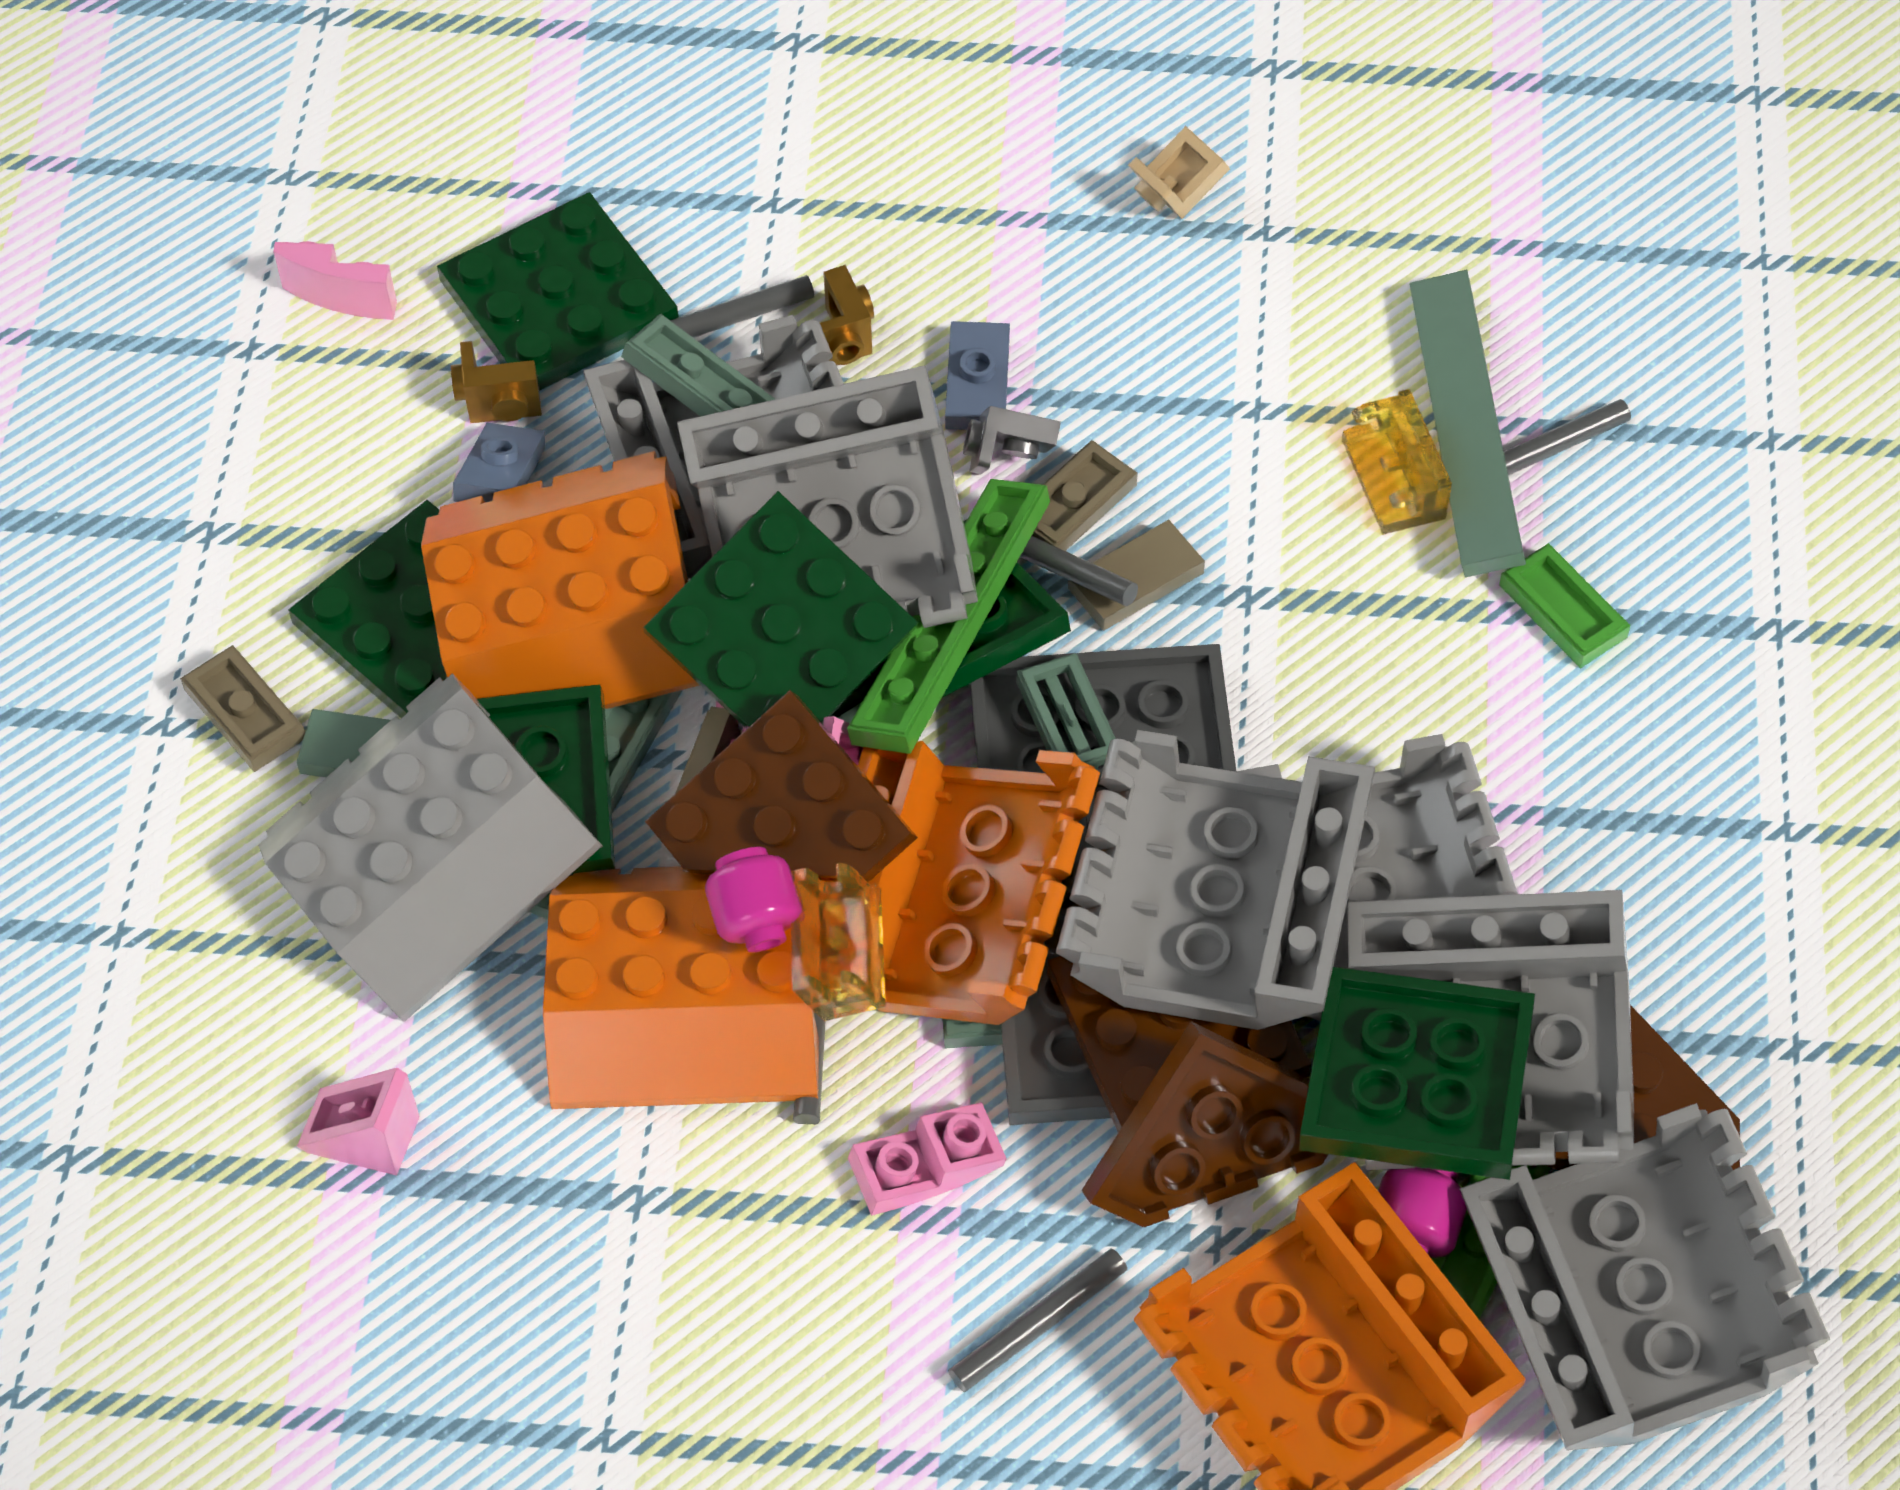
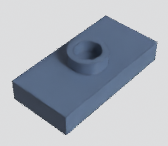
M951 321L945 429L967 430L970 420L979 421L980 414L989 406L1006 409L1010 323Z
M487 422L453 482V501L459 502L482 496L486 503L493 500L494 492L527 484L545 450V431Z

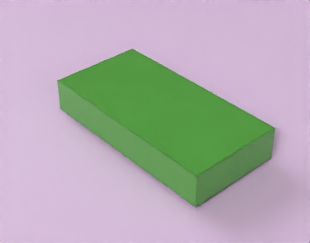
M1549 543L1525 558L1526 565L1509 568L1501 573L1499 586L1580 669L1628 638L1631 625Z

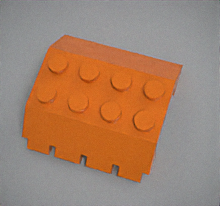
M652 451L613 461L612 470L604 472L602 466L598 465L553 477L552 486L544 487L542 480L494 492L493 500L485 503L483 497L478 496L440 506L439 515L426 519L421 548L441 660L447 677L453 673L476 699L601 684L605 709L700 686L648 637L643 629L688 582L674 510L681 509L675 477L666 456L657 458L656 452Z
M917 741L911 754L863 747L857 766L918 838L869 882L843 881L840 878H821L816 894L815 985L882 1012L1000 1025L1023 1011L1028 997L1036 993L1049 950L1043 944L1044 941L1053 936L1067 888L1061 882L1071 875L1084 826L1079 821L1089 813L1100 772L1094 766L1081 761L1075 753L1039 750L1036 763L1045 773L944 765L923 741Z
M681 866L633 868L631 874H621V869L619 868L574 873L573 876H568L556 888L552 889L549 895L543 999V1023L551 1109L795 1101L800 1097H815L818 1099L819 1037L814 1017L816 894L820 885L819 877L793 878L802 906V914L796 924L784 931L787 938L784 943L760 952H748L746 943H730L719 936L705 892V885L711 874H692L686 872Z
M1353 1162L1298 1196L1294 1221L1191 1284V1276L1185 1268H1182L1150 1288L1148 1298L1139 1307L1141 1311L1134 1317V1322L1162 1359L1177 1358L1178 1361L1172 1365L1170 1371L1203 1415L1218 1414L1219 1417L1213 1422L1211 1427L1244 1472L1257 1469L1260 1471L1261 1475L1253 1483L1258 1490H1397L1458 1450L1524 1385L1526 1380L1356 1162Z

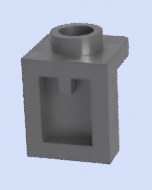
M989 406L980 414L979 421L971 419L967 427L963 455L972 456L969 472L981 475L990 468L995 442L1003 444L1001 451L1005 454L1026 459H1037L1038 452L1046 453L1056 446L1061 421Z

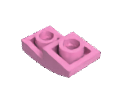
M311 241L299 243L275 242L273 252L283 289L305 301L332 311L360 317L394 320L397 299L389 264H372L369 262L338 263L334 244Z
M980 1102L920 1116L916 1129L913 1131L853 1144L848 1160L872 1216L918 1203L963 1186L1004 1166L1006 1156L983 1103Z

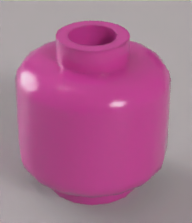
M764 847L738 850L717 860L715 863L717 871L709 876L705 885V892L719 936L730 943H746L748 952H760L784 943L787 940L784 931L796 924L802 914V906L788 863L779 856L768 855L767 849Z
M1421 1167L1388 1169L1382 1177L1378 1192L1430 1258L1445 1257L1450 1254L1457 1244L1467 1211L1460 1188L1463 1187L1457 1183L1459 1178L1457 1173Z

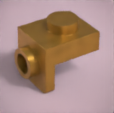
M846 265L823 271L825 309L830 320L821 322L820 325L833 355L829 361L835 362L836 365H847L861 357L873 354L871 319L874 318V308L865 285H855Z
M472 341L460 342L461 364L451 365V379L455 401L466 400L470 424L498 420L510 422L526 417L542 416L534 360L477 366Z

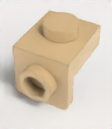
M1186 126L1148 166L1137 157L1128 164L1141 180L1134 187L1137 193L1157 212L1167 205L1181 219L1230 170L1225 161Z

